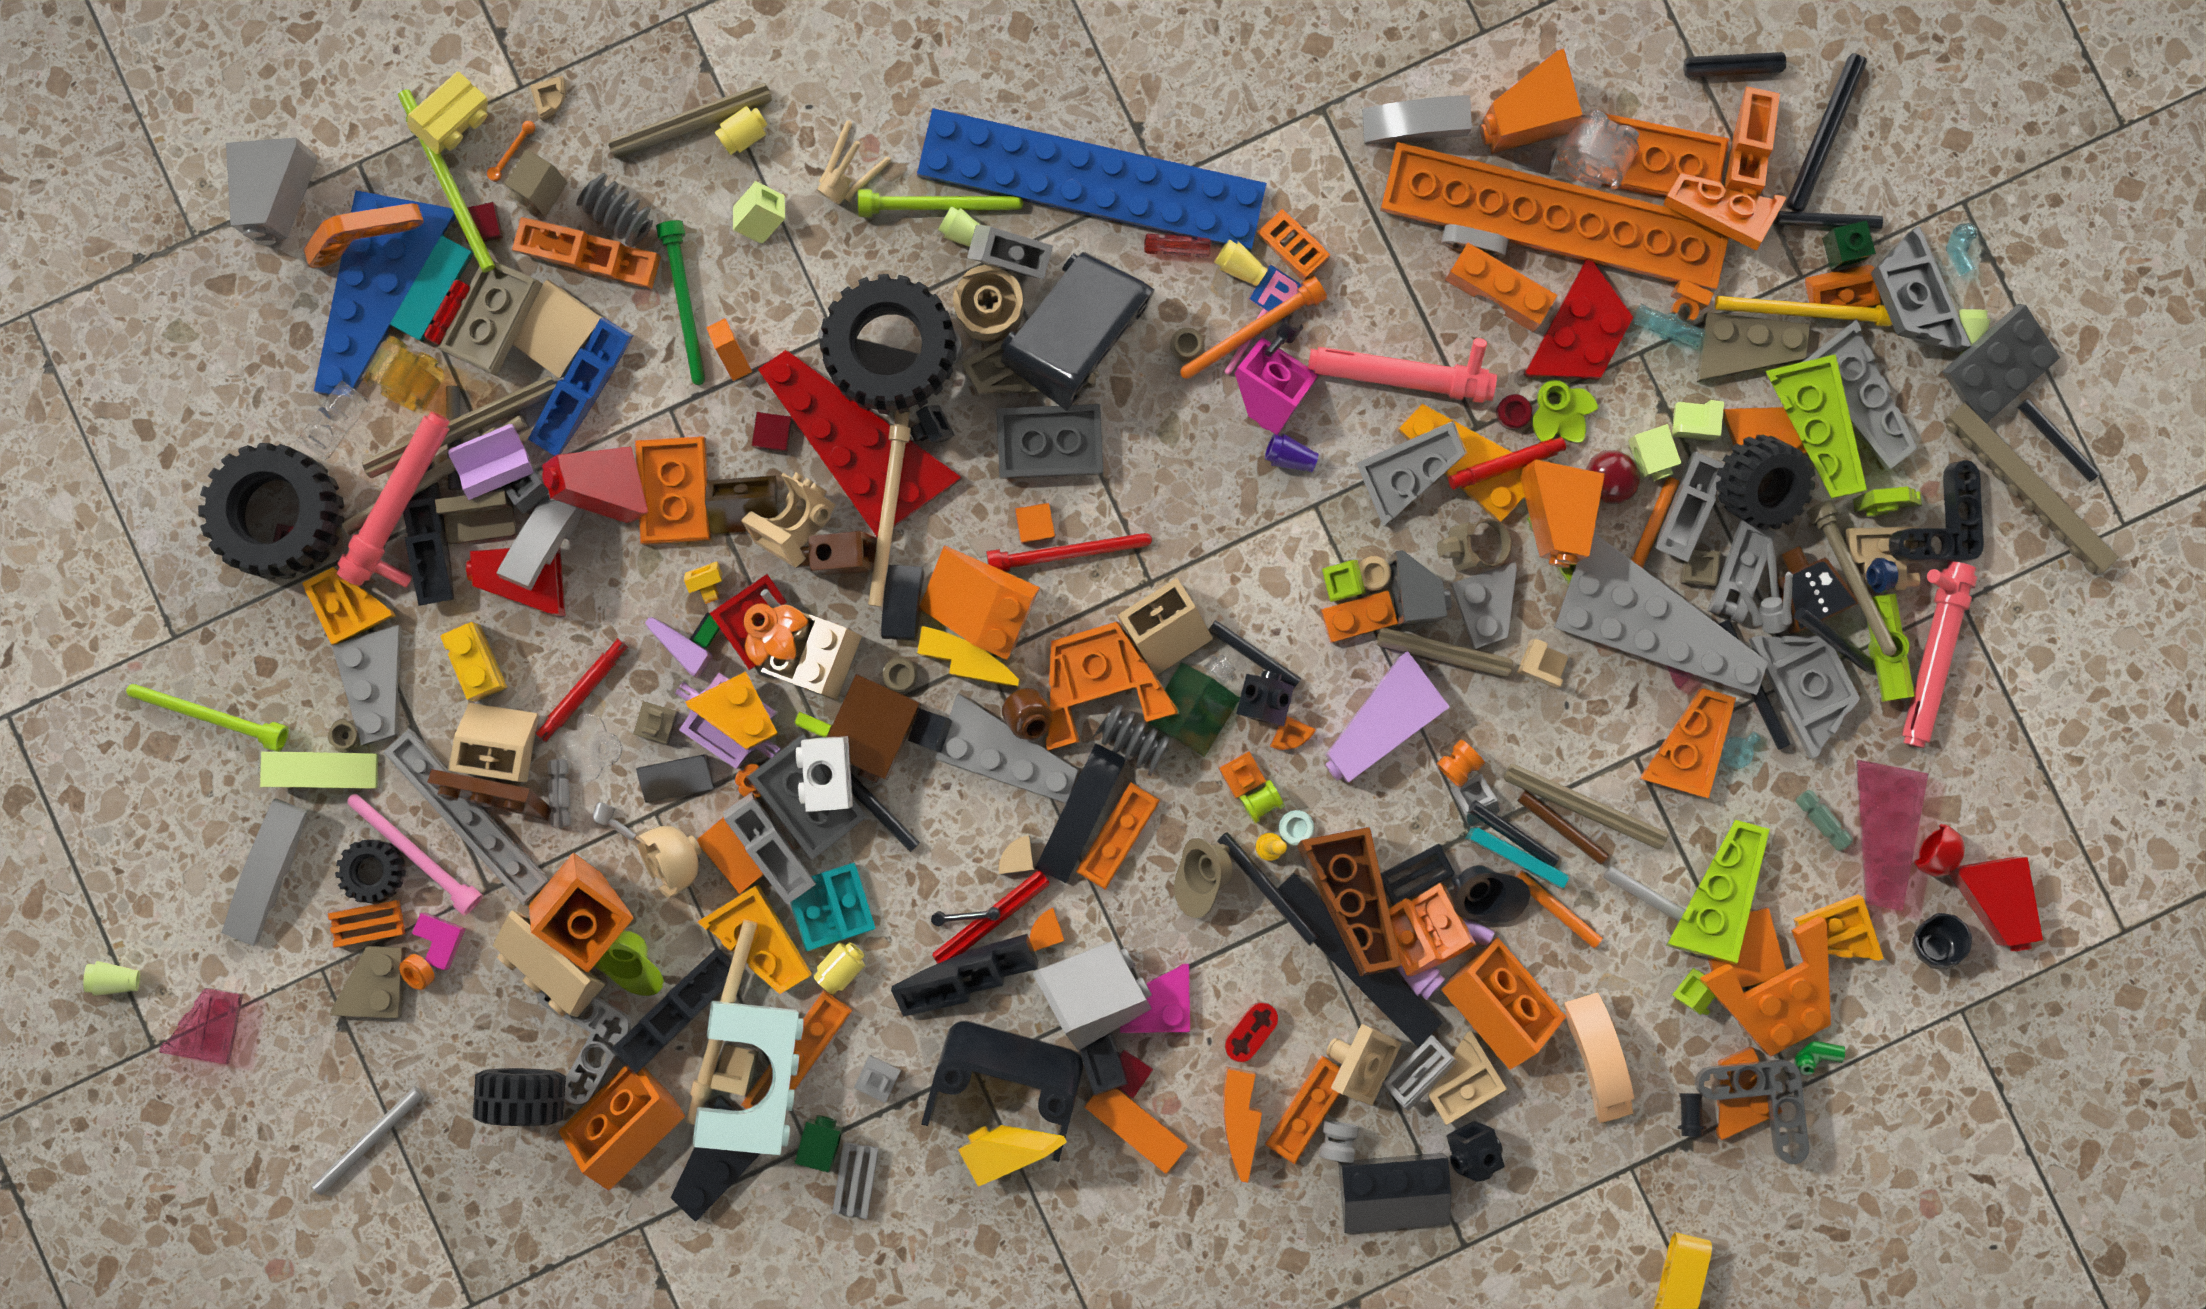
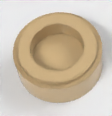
M1370 556L1359 563L1366 591H1379L1389 583L1391 569L1383 558Z

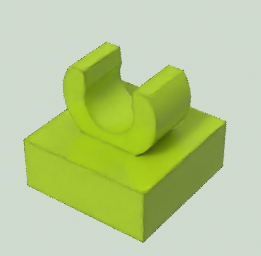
M1692 968L1672 996L1697 1014L1709 1015L1710 1011L1707 1007L1714 998H1717L1701 982L1700 977L1704 976V974Z

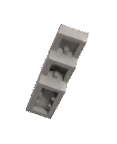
M548 493L540 501L513 542L496 572L498 576L531 591L545 563L550 565L564 538L570 539L585 509L550 499Z
M277 798L272 801L243 868L221 933L252 946L260 941L268 911L275 906L283 877L290 872L308 811Z

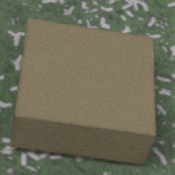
M1694 549L1689 561L1683 560L1681 583L1710 587L1718 586L1721 552Z

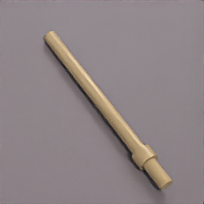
M896 410L894 425L890 426L888 440L892 442L868 601L870 606L882 607L905 443H909L911 428H908L910 412L899 414L898 410Z
M743 921L720 1002H735L757 927V923L754 921ZM709 1039L698 1079L693 1080L690 1091L692 1100L685 1121L688 1124L695 1125L697 1107L704 1108L706 1100L711 1098L713 1091L710 1088L723 1040Z

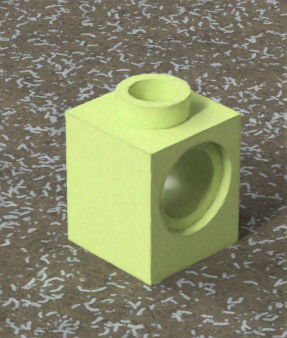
M1668 424L1636 434L1628 440L1641 479L1652 476L1653 481L1664 479L1674 475L1672 469L1681 464Z

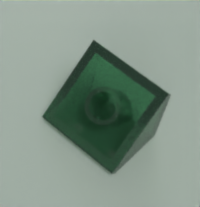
M1181 662L1165 688L1166 693L1176 706L1178 714L1147 723L1202 757H1205L1239 702L1240 697L1213 678Z

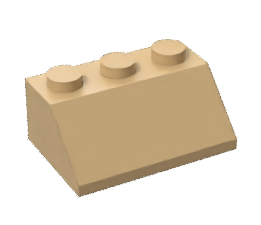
M514 910L509 913L492 945L500 952L497 958L510 970L513 971L517 967L526 975L522 981L538 994L542 990L551 998L548 1004L558 1014L564 1017L568 1013L571 1016L578 1017L592 999L605 987V984L591 971L587 973L532 934L530 930V916Z

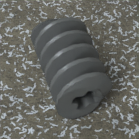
M602 173L597 178L591 180L582 190L577 199L576 206L582 205V210L586 214H593L595 221L598 223L604 222V227L608 231L614 230V235L618 239H625L627 246L630 248L634 247L644 239L653 225V220L647 219L651 209L647 206L638 212L637 208L640 200L635 198L627 203L629 191L625 189L618 195L615 194L619 184L614 181L606 187L605 183L608 175Z
M1118 704L1108 713L1093 738L1103 732L1101 743L1104 746L1115 740L1113 752L1117 754L1126 748L1124 759L1129 761L1137 755L1136 767L1141 769L1146 764H1150L1148 775L1151 776L1169 750L1168 742L1170 737L1165 735L1157 741L1158 729L1156 727L1147 733L1144 732L1146 721L1142 719L1134 725L1135 713L1131 711L1122 717L1123 705Z

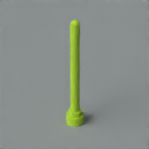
M858 189L859 217H873V214H880V210H949L951 206L957 210L960 208L963 210H1019L1023 207L1022 198L1014 196H879V193H873L872 189Z
M130 684L126 688V693L129 697L258 738V742L262 743L264 748L275 752H280L283 749L288 738V726L277 722L260 725L137 684Z

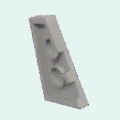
M1454 421L1356 463L1383 527L1467 454Z
M400 625L332 645L353 720L358 731V737L361 745L364 746L398 735L400 699L398 676L399 670H401L399 649L400 638H402V626Z

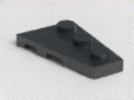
M722 1095L718 1096L713 1109L737 1111ZM694 1147L670 1198L696 1222L761 1153Z

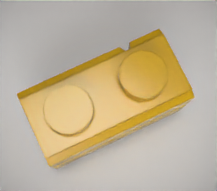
M470 622L440 635L445 649L450 651L448 657L467 700L476 702L508 688L480 624Z

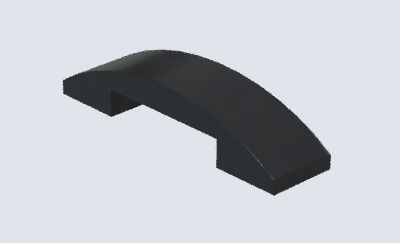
M1095 743L1035 869L1067 883L1126 761L1124 756Z

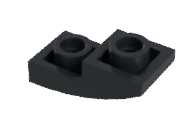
M888 565L882 609V639L916 641L922 611L919 602L925 574L923 567Z

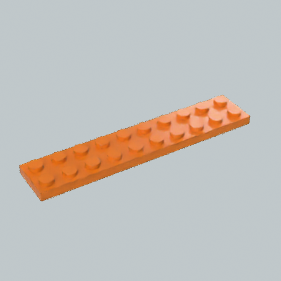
M1397 142L1380 208L1382 212L1444 227L1445 225L1454 224L1499 234L1508 238L1510 243L1584 261L1588 259L1597 264L1675 283L1684 279L1713 292L1718 287L1729 237L1669 207Z

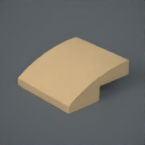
M548 279L543 283L513 345L558 378H563L567 374L579 349L585 348L599 319L602 317Z

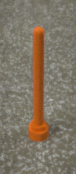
M1314 275L1301 282V287L1297 289V294L1184 365L1180 370L1181 376L1185 379L1193 377L1302 306L1306 305L1309 307L1312 304L1317 306L1327 299L1323 286Z

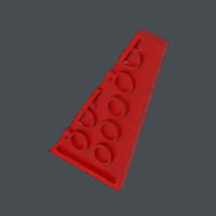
M784 350L760 367L758 371L878 538L892 442L888 440L890 425L870 410L867 411L860 408L853 400L850 402L833 383L789 351ZM909 440V443H905L893 528L962 480L961 476L911 440Z

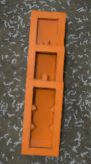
M524 217L520 219L512 247L514 252L649 289L653 288L661 256L655 252L630 248L621 242L588 235L581 230Z

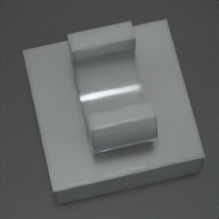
M869 1055L854 1088L886 1103L901 1069Z

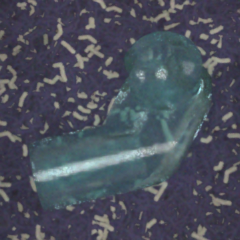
M1962 223L1956 226L1946 245V251L1959 276L1976 268L1967 253L1973 239L1977 237V228L1971 223Z

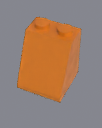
M1564 49L1554 52L1492 102L1482 121L1483 124L1480 125L1482 142L1484 145L1489 144L1491 154L1567 135L1572 132L1582 117V111Z
M1536 459L1521 469L1520 479L1539 557L1549 559V565L1569 568L1570 564H1577L1579 561L1589 557L1604 473Z
M574 852L529 905L531 933L587 973H589L634 919L603 874Z

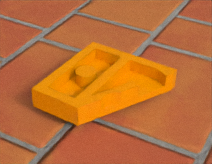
M746 671L685 702L690 710L708 721L745 750H749L778 735Z
M1859 894L1793 919L1796 927L1818 916L1825 919L1827 923L1828 954L1847 958H1870L1877 961L1884 959L1864 898Z

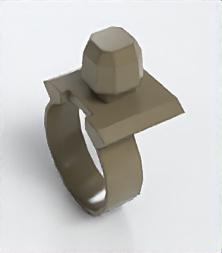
M1491 518L1450 527L1448 532L1449 538L1442 539L1437 543L1438 555L1444 559L1452 558L1453 567L1456 571L1475 566L1490 568L1502 564L1509 557L1512 548V540L1507 528L1503 523ZM1480 523L1489 524L1500 536L1502 542L1501 554L1494 564L1482 561L1472 551L1470 545L1471 535H1473L1475 528Z

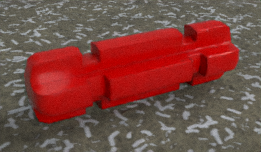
M455 280L449 289L451 294L449 297L445 296L432 319L435 321L434 324H430L424 333L426 339L440 345L447 329L462 305V300L466 298L470 290L469 285L459 280Z

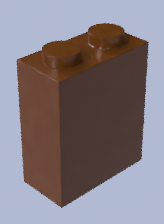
M856 674L827 738L848 736L850 764L861 768L858 775L875 783L878 782L879 777L888 780L922 704Z

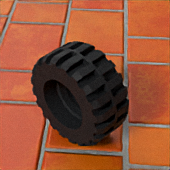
M878 274V280L869 281L868 277L858 280L859 286L851 289L847 286L840 292L842 298L838 302L832 301L828 307L830 313L828 319L823 318L821 325L823 337L820 339V350L823 354L822 360L835 386L839 388L841 393L850 402L853 400L860 408L867 411L875 409L879 414L889 415L890 411L898 410L899 414L910 412L909 407L917 404L919 408L928 403L927 399L932 394L937 396L942 391V384L945 379H950L953 372L952 364L956 360V336L948 311L945 310L942 301L936 294L932 295L926 285L919 281L914 284L910 281L909 277L898 275L897 279H891L889 274ZM884 315H899L908 318L916 325L922 339L921 352L917 360L908 369L894 375H878L870 372L862 365L856 352V340L863 327L871 320Z
M259 443L257 448L247 445L238 449V456L229 453L221 459L224 466L220 470L213 468L208 475L209 478L213 479L210 486L202 487L200 496L206 498L205 505L198 506V516L206 519V523L202 524L200 528L203 536L212 540L208 546L214 554L221 555L222 561L230 567L237 568L251 575L274 580L276 577L283 579L294 578L297 572L306 574L314 569L313 562H323L329 556L325 550L329 544L336 547L340 537L334 535L336 527H342L345 517L339 515V509L344 508L343 497L336 494L339 486L335 478L328 476V469L321 463L313 460L312 457L282 444L275 446L271 443ZM273 480H283L291 484L298 495L300 509L297 522L290 533L281 540L271 544L260 543L252 538L246 526L245 511L247 503L252 494L263 484Z

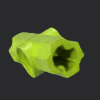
M1896 593L1872 597L1896 646V653L1891 657L1884 655L1868 623L1870 634L1868 652L1875 662L1881 700L1883 702L1914 697L1907 658L1909 641L1902 631Z

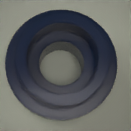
M1875 558L1867 569V582L1877 593H1885L1889 589L1894 588L1898 582L1896 564L1885 558Z

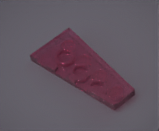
M1857 759L1856 770L1865 904L1903 911L1929 773Z

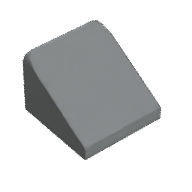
M1482 774L1469 779L1461 788L1455 786L1450 789L1469 826L1481 822L1480 819L1468 812L1469 806L1475 800L1496 814L1500 811L1498 800Z

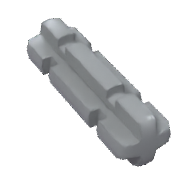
M554 759L547 763L548 775H551V780H548L549 808H553V813H550V825L554 828L568 827L571 824L570 812H567V807H570L569 779L565 777V774H568V762L564 759Z

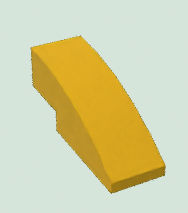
M922 626L917 651L919 656L951 661L949 670L951 676L1019 688V678L985 650L950 633Z

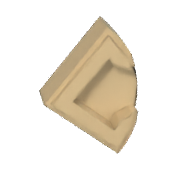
M563 76L530 85L541 121L554 115L565 99L566 82Z
M1030 835L1014 840L1004 850L999 862V874L1034 870Z

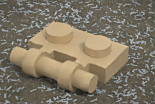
M1919 527L1849 528L1845 530L1846 546L1855 564H1861V576L1868 591L1874 590L1867 582L1866 572L1875 558H1885L1896 564L1898 582L1892 588L1893 590H1905L1906 587L1920 585L1919 573H1907V563L1916 562L1896 560L1891 555L1888 546L1891 535L1896 531ZM1904 541V547L1909 549L1918 548V542Z

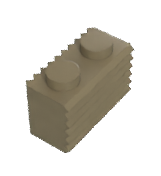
M523 150L524 155L519 156L520 161L516 162L515 168H512L513 173L508 174L509 179L504 180L505 185L511 190L508 197L515 201L519 208L532 216L536 212L547 216L568 182L554 165L530 150Z

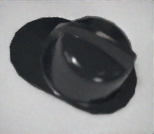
M1476 865L1465 869L1460 875L1454 874L1452 876L1455 895L1453 900L1454 911L1462 918L1491 923H1504L1522 914L1529 904L1531 895L1528 885L1522 879L1513 875L1496 873L1489 867Z

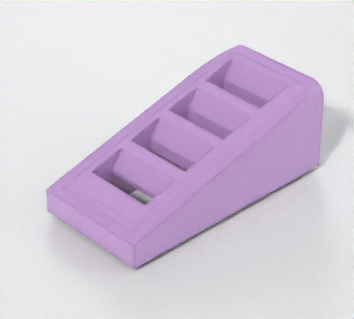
M648 618L645 622L648 629L690 675L699 678L712 659V653L658 619Z

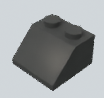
M1395 551L1388 559L1391 569L1393 599L1398 622L1397 627L1439 622L1447 617V610H1451L1452 603L1449 589H1444L1443 581L1405 551Z

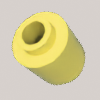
M745 106L720 124L721 128L715 131V134L728 153L732 155L736 151L741 153L766 135L763 128L768 124L757 108L750 111Z
M839 942L817 966L818 971L813 977L822 988L834 995L838 990L843 991L865 967L862 961L865 955L853 943L849 942L845 945Z

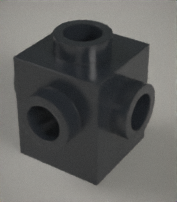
M1262 670L1261 676L1246 674L1236 714L1259 722L1284 727L1294 686L1281 682L1282 675Z
M1473 1121L1446 1135L1452 1154L1450 1162L1458 1174L1475 1182L1490 1179L1494 1172L1505 1167L1501 1155L1503 1152L1502 1144L1496 1137L1493 1128Z

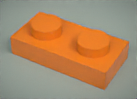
M1389 591L1321 609L1330 643L1398 624Z

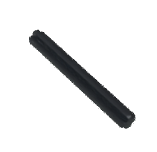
M1852 53L1846 60L1787 200L1786 207L1794 212H1803L1806 209L1867 64V59L1864 56Z

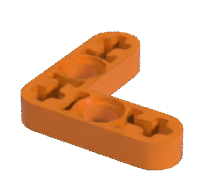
M414 203L336 215L321 223L303 251L310 268L325 267L337 262L353 240L409 231L421 226L424 220L419 205Z

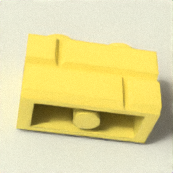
M457 71L408 114L407 126L435 154H439L445 148L451 151L463 139L462 133L471 126L473 129H476L485 121L488 116L486 113L488 99L463 74Z

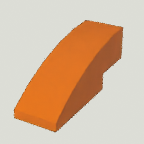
M1746 86L1733 135L1724 188L1742 192L1743 188L1756 190L1757 196H1760L1766 182L1768 158L1773 151L1780 93Z
M1226 1066L1223 1086L1225 1134L1241 1182L1248 1183L1262 1117L1260 1109L1249 1107L1256 1075L1253 1071Z

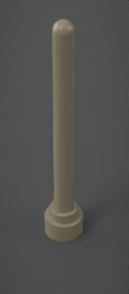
M1828 500L1815 505L1806 512L1812 525H1817L1819 530L1824 531L1883 654L1886 656L1894 655L1896 653L1894 641L1836 525L1838 522L1836 516L1839 513L1833 501Z

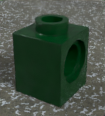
M1867 220L1834 228L1822 238L1831 271L1864 263L1876 254Z
M817 1115L815 1120L810 1118L806 1122L794 1164L827 1173L831 1171L843 1132V1127L836 1126V1119Z

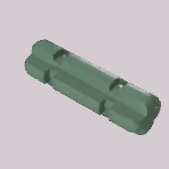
M1812 790L1804 791L1796 799L1798 806L1803 811L1809 813L1807 816L1825 837H1830L1829 842L1836 850L1842 851L1853 842V837L1846 829L1840 828L1842 824L1824 804L1819 803V797Z

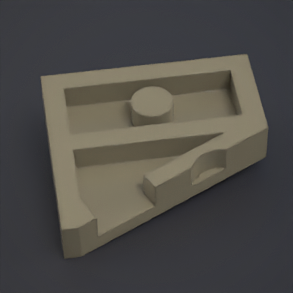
M367 946L334 1003L330 1016L400 1018L402 1016L403 978L400 974L399 966L405 960V947Z

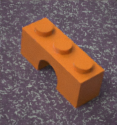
M1470 243L1466 244L1445 281L1472 297L1481 295L1496 302L1505 310L1504 316L1531 332H1534L1539 327L1558 296Z

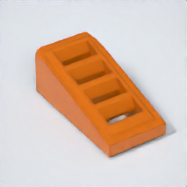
M1283 209L1257 232L1302 281L1311 277L1330 258V254ZM1284 222L1287 227L1274 238L1270 233ZM1293 232L1296 237L1283 247L1280 243ZM1302 241L1305 247L1293 256L1290 251ZM1310 251L1315 255L1305 265L1299 262Z

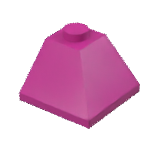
M1261 337L1238 366L1235 376L1248 416L1255 420L1262 428L1278 435L1319 374H1314L1313 370H1309L1307 366L1280 348L1271 357L1266 356L1265 350L1270 346L1271 342Z

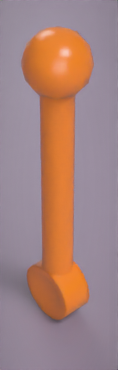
M525 121L523 123L521 133L496 167H491L487 170V177L491 181L497 182L501 179V170L526 136L535 131V124L532 121Z

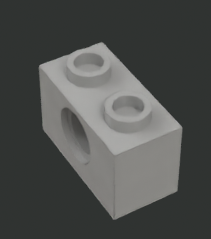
M976 225L967 258L1024 276L1044 279L1053 245L991 226Z

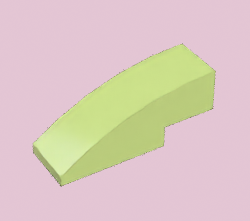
M261 752L260 787L377 789L378 754Z

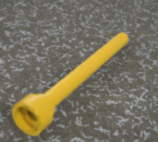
M1274 833L1262 834L1255 843L1257 855L1267 861L1276 860L1287 850L1286 843Z

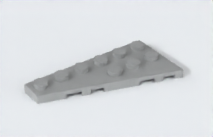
M1596 533L1593 534L1590 555L1575 565L1554 628L1757 695L1768 665L1767 660Z

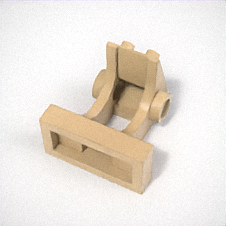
M795 472L793 477L785 473L781 475L788 486L789 494L785 501L787 507L780 515L768 519L760 517L751 511L741 520L755 544L795 568L806 559L800 548L808 542L809 536L815 535L826 525L836 504L824 497L827 491L807 478L802 484L800 481L803 476Z

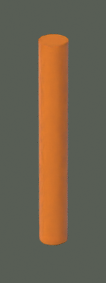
M1673 477L1666 478L1632 557V561L1641 568L1646 563L1680 481Z
M1521 870L1515 876L1522 879L1528 885L1530 895L1592 948L1597 947L1603 938L1524 871Z

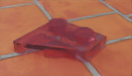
M204 988L194 1001V1006L190 1012L185 1013L168 1041L163 1042L160 1046L159 1053L221 1064L230 1063L243 993Z

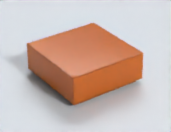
M1049 503L1015 508L1021 544L1055 538Z

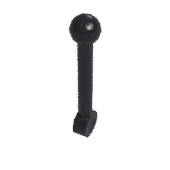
M991 907L988 911L948 915L938 911L932 915L931 922L939 927L948 921L989 918L995 921L1000 918L1001 912L997 907Z

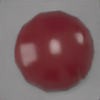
M1618 450L1601 451L1591 458L1585 469L1605 474L1600 500L1607 504H1621L1632 498L1640 485V474L1637 464L1629 455Z

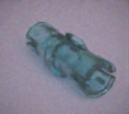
M1642 303L1639 304L1635 312L1637 315L1632 320L1634 325L1636 324L1659 333V338L1664 340L1671 338L1695 350L1701 342L1700 337H1703L1705 332L1703 328H1698L1677 319L1676 314L1669 313L1667 315Z

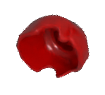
M1940 824V829L1934 831L1924 840L1919 850V858L1914 861L1918 870L1933 877L1949 875L1958 868L1964 858L1965 846L1961 835L1945 824Z

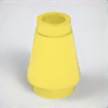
M1230 239L1214 261V263L1220 266V271L1251 283L1254 286L1260 283L1268 270L1239 241L1236 244Z

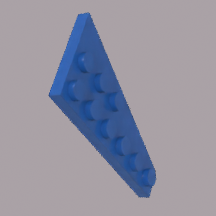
M355 190L351 213L414 203L419 205L424 223L415 229L405 232L353 240L343 253L314 386L316 393L352 399L372 365L371 360L380 344H384L390 333V323L440 236H444L451 222L454 223L456 216L452 208Z

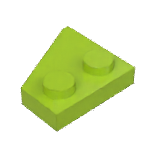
M1909 486L1875 489L1853 499L1854 511H1866L1867 517L1888 515V512L1897 511L1899 508L1922 506L1921 492H1916V489H1911Z

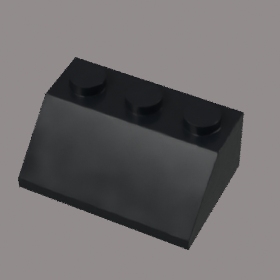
M1444 1153L1354 1160L1353 1163L1338 1161L1344 1233L1450 1224L1451 1184L1448 1157Z

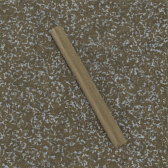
M548 376L451 420L447 426L449 432L440 447L550 398L556 386L554 379ZM411 439L363 460L362 466L367 476L374 478L394 469Z

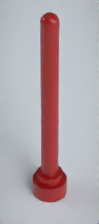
M1140 533L1015 554H1008L1007 551L1000 552V549L986 551L989 565L1004 572H1011L1010 568L1147 547L1152 543V536L1148 533Z

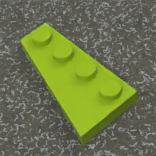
M1836 354L1765 371L1830 498L1834 499L1867 491Z

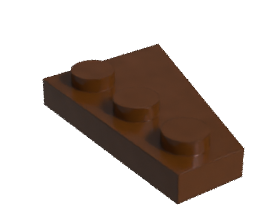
M431 769L427 783L438 790V796L449 800L457 801L461 797L470 800V802L484 807L494 806L548 821L552 809L529 788Z

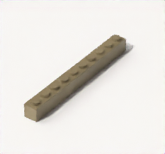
M1965 402L1957 406L1943 420L1947 424L1946 428L1951 433L1957 434L1967 449H1972L1977 454V459L1992 470L1994 477L2002 480L2008 486L2009 492L2018 496L2023 501L2024 507L2029 511H2033L2038 516L2039 522L2049 527L2054 532V537L2058 541L2064 542L2069 547V552L2085 563L2084 566L2089 572L2095 574L2104 573L2119 558Z

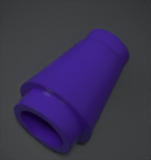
M1284 433L1281 436L1273 434L1265 452V460L1270 461L1271 466L1313 472L1319 456L1317 452L1312 451Z

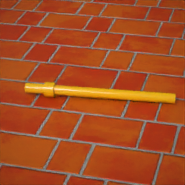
M1717 296L1714 304L1715 310L1843 320L1857 319V321L1874 322L1876 326L1890 327L1892 325L1884 305L1869 308Z

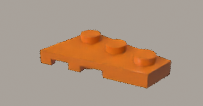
M1704 688L1699 689L1639 779L1705 799L1709 798L1736 697Z

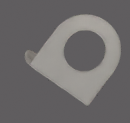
M1523 145L1515 150L1513 159L1519 168L1550 175L1555 165L1558 148L1556 147L1554 151ZM1522 151H1529L1532 155L1531 162L1527 164L1522 163L1519 160V154Z

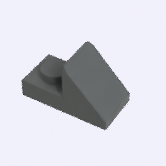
M533 465L534 473L502 486L513 504L523 514L527 512L529 515L533 513L543 497L549 493L548 488L544 485L542 476Z

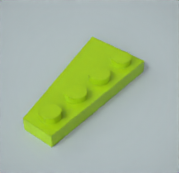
M1734 820L1666 946L1733 965L1738 963L1770 831L1769 828Z

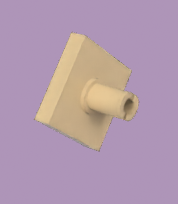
M1361 1024L1352 1045L1334 1038L1329 1043L1326 1054L1328 1057L1341 1063L1342 1066L1331 1089L1372 1106L1402 1042L1364 1024Z

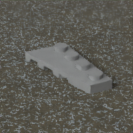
M1856 319L1802 362L1836 354L1853 430L1884 469L1888 471L1916 450L1917 446L1899 408L1895 407L1888 392L1890 388L1885 378L1881 377L1877 369L1873 352L1870 346L1866 345L1860 332L1862 329Z

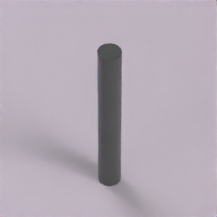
M446 386V419L451 421L461 416L460 386ZM461 438L447 444V459L450 458L448 450L460 445ZM457 470L448 475V490H462Z

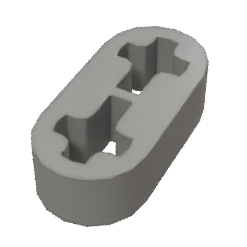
M1449 224L1445 225L1441 244L1451 249L1463 251L1466 244L1470 243L1490 256L1500 259L1506 255L1509 239L1499 234Z

